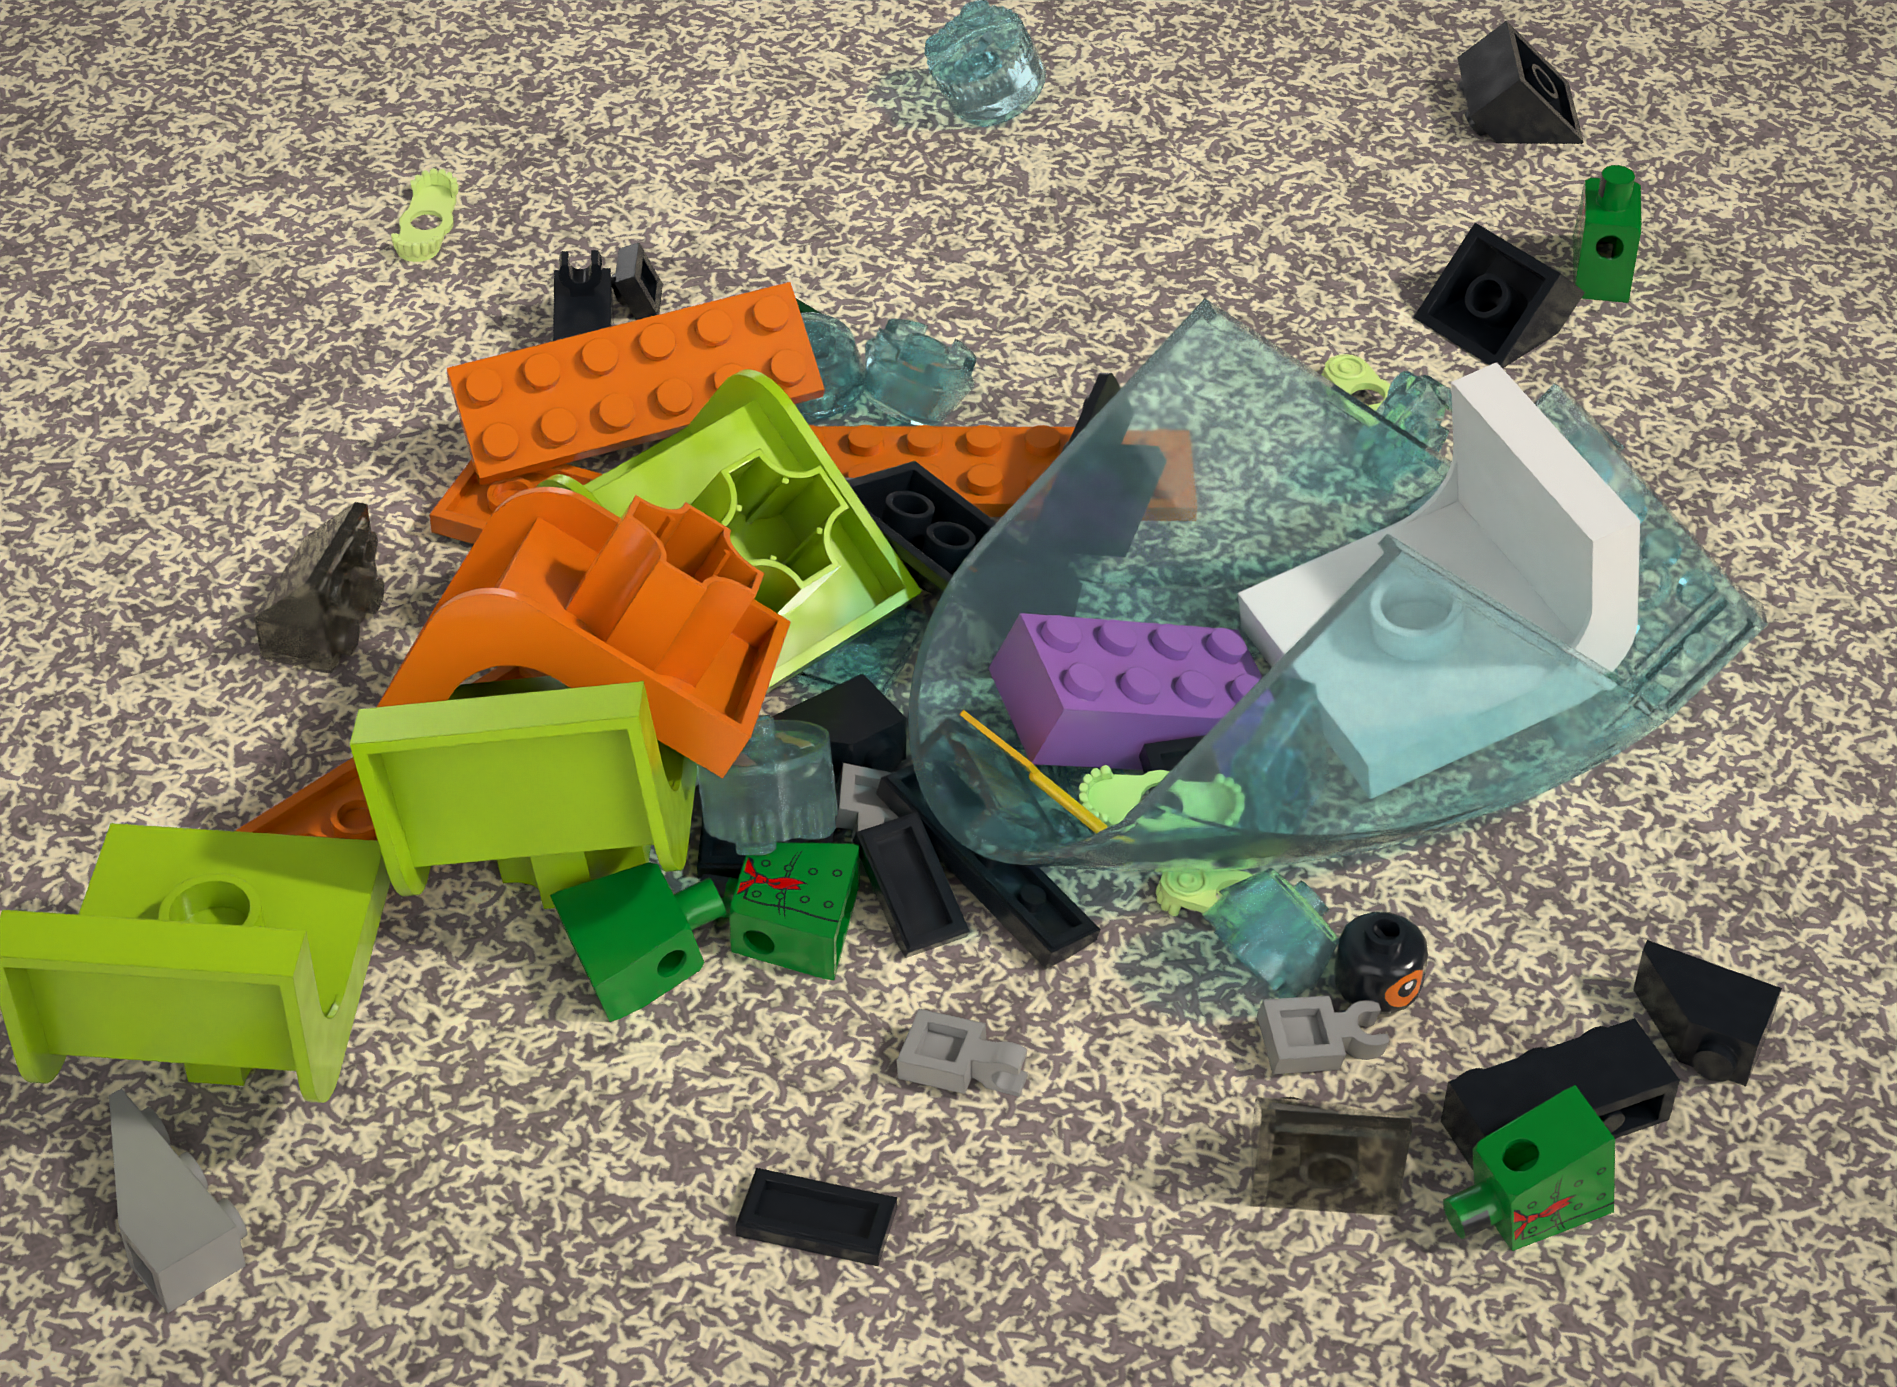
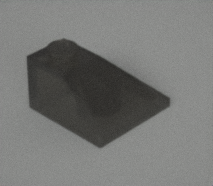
M1256 1097L1251 1131L1250 1206L1396 1216L1412 1133L1411 1118L1327 1101L1302 1100L1295 1097Z

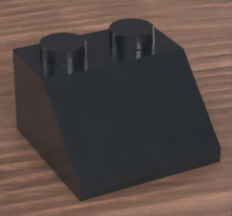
M1507 21L1457 57L1462 78L1458 85L1466 98L1468 107L1464 114L1468 123L1478 135L1488 134L1496 143L1504 144L1584 143L1569 82Z
M1474 223L1413 318L1488 365L1497 362L1503 369L1558 334L1585 292L1558 271L1486 228Z

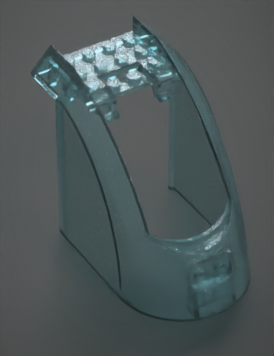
M1204 298L979 541L949 581L929 620L913 671L908 715L910 750L920 789L929 808L941 825L956 840L970 850L1000 862L1056 869L1093 871L1214 872L1272 867L1336 858L1400 844L1458 826L1532 798L1595 768L1641 740L1672 718L1768 625L1763 604L1732 581L1622 455L1621 451L1625 446L1562 387L1554 383L1534 404L1640 520L1637 631L1628 653L1613 672L1387 533L1378 543L1384 554L1163 780L1128 812L1121 822L1111 825L1098 833H1094L1031 782L1028 771L959 715L965 710L1028 759L988 669L1019 614L1061 615L1066 617L1237 629L1253 660L1263 658L1262 654L1241 628L1238 593L1410 516L1423 506L1438 490L1452 462ZM1035 765L1040 772L1078 802L1080 794L1079 785L1084 783V776L1086 774L1091 775L1092 769L1095 768ZM1110 768L1113 774L1125 775L1123 769Z

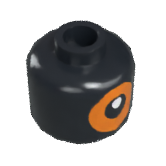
M1370 912L1354 918L1345 925L1338 939L1334 966L1335 985L1342 997L1350 1004L1358 1001L1379 1003L1381 1009L1379 1014H1390L1406 1009L1416 1001L1423 987L1428 960L1425 936L1419 927L1407 918L1391 912Z

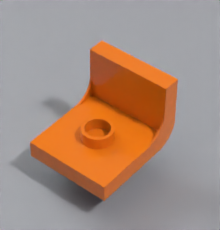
M558 487L531 488L506 499L491 515L376 707L447 701L454 690L468 677L479 671L496 666H522L535 669L557 679L570 688L644 681L657 740L723 779L752 736L791 621L754 599L765 573L752 566L736 551L730 540L731 529L687 502L679 509H666L651 504L635 495L620 518L574 491Z

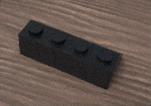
M916 461L846 480L920 588L939 599L958 614L962 621L972 625L999 646V648L1020 613L1072 616L1080 587L1078 583Z

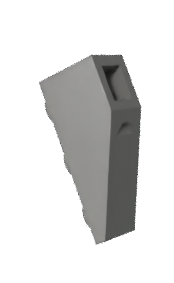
M121 1088L109 1095L119 1229L130 1267L166 1312L169 1313L246 1266L240 1240L247 1236V1229L239 1212L227 1198L216 1202L207 1191L208 1183L206 1177L193 1156L188 1152L178 1156L170 1147L168 1132L155 1111L150 1107L140 1111Z

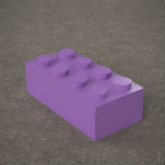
M1020 613L988 668L1028 759L1035 765L1095 768L1107 765L1115 769L1143 770L1139 755L1144 744L1207 735L1217 769L1221 770L1222 774L1225 772L1240 774L1255 770L1286 723L1237 629Z

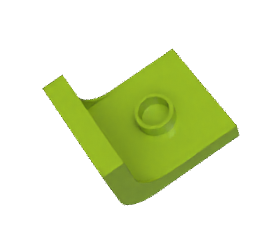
M741 370L728 377L686 428L585 485L563 474L553 475L537 485V487H558L574 491L620 518L635 495L651 504L666 509H679L687 502L731 529L730 540L736 551L752 566L765 573L754 599L791 621L766 694L901 611L922 593L909 571L790 397L772 379L755 370Z
M551 676L461 684L454 690L447 701L358 709L349 745L388 876L394 889L401 896L420 895L426 887L431 866L497 860L503 883H525L536 887L539 890L543 908L553 909L555 906L550 897L551 894L647 863L650 858L651 845H654L658 861L665 872L681 871L685 866L698 764L657 740L644 681L570 688Z
M110 823L79 914L2 910L0 1009L21 1076L30 1083H49L60 1072L67 1055L184 1063L188 1082L244 1086L252 1068L296 1071L301 1094L307 1102H327L334 1092L340 1075L391 882L378 841Z

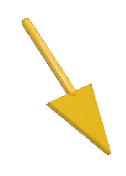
M965 710L959 714L1028 771L1031 782L1126 858H1132L1135 855V848L1040 772L1031 761Z

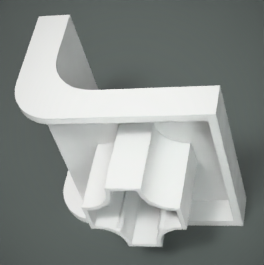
M1497 362L1451 382L1453 421L1452 462L1444 481L1423 506L1410 516L1391 526L1238 593L1241 628L1366 794L1584 695L1599 685L1617 668L1628 653L1636 635L1638 624L1640 520Z

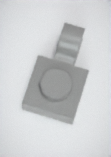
M843 763L837 784L834 827L853 830L851 844H854L853 838L856 832L899 818L876 795L881 777L891 774V772ZM860 859V876H868Z
M918 1009L896 1060L898 1079L965 1094L973 1078L981 1082L985 1088L1020 1097L1028 1077V1072L1021 1070L1027 1055V1048L1013 1042L987 1041L986 1023Z

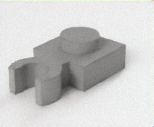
M1330 996L1263 1000L1257 1013V1018L1272 1074L1340 1070L1346 1057V1052L1352 1057L1361 1060L1380 1057L1384 1054L1390 1042L1388 1034L1371 1035L1365 1033L1359 1027H1368L1375 1024L1381 1011L1379 1003L1358 1001L1350 1005L1346 1012L1334 1013Z

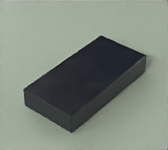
M918 811L856 832L853 843L860 845V859L895 941L905 958L968 936L970 930Z
M756 1168L736 1222V1236L879 1266L896 1214L897 1197Z

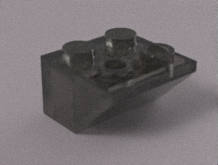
M354 502L304 537L254 617L261 659L331 674L342 655L350 656L354 653L359 642L360 625L367 613L376 614L384 597V581L378 577L375 560L378 538L377 534L371 531L367 504Z

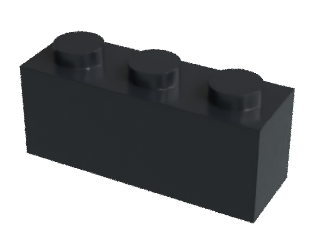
M1634 1018L1610 1027L1598 1026L1592 1028L1578 1038L1548 1048H1532L1518 1058L1486 1069L1473 1068L1462 1073L1456 1079L1448 1081L1441 1123L1473 1170V1148L1478 1141L1574 1085L1577 1086L1613 1137L1617 1139L1668 1121L1671 1116L1680 1079Z

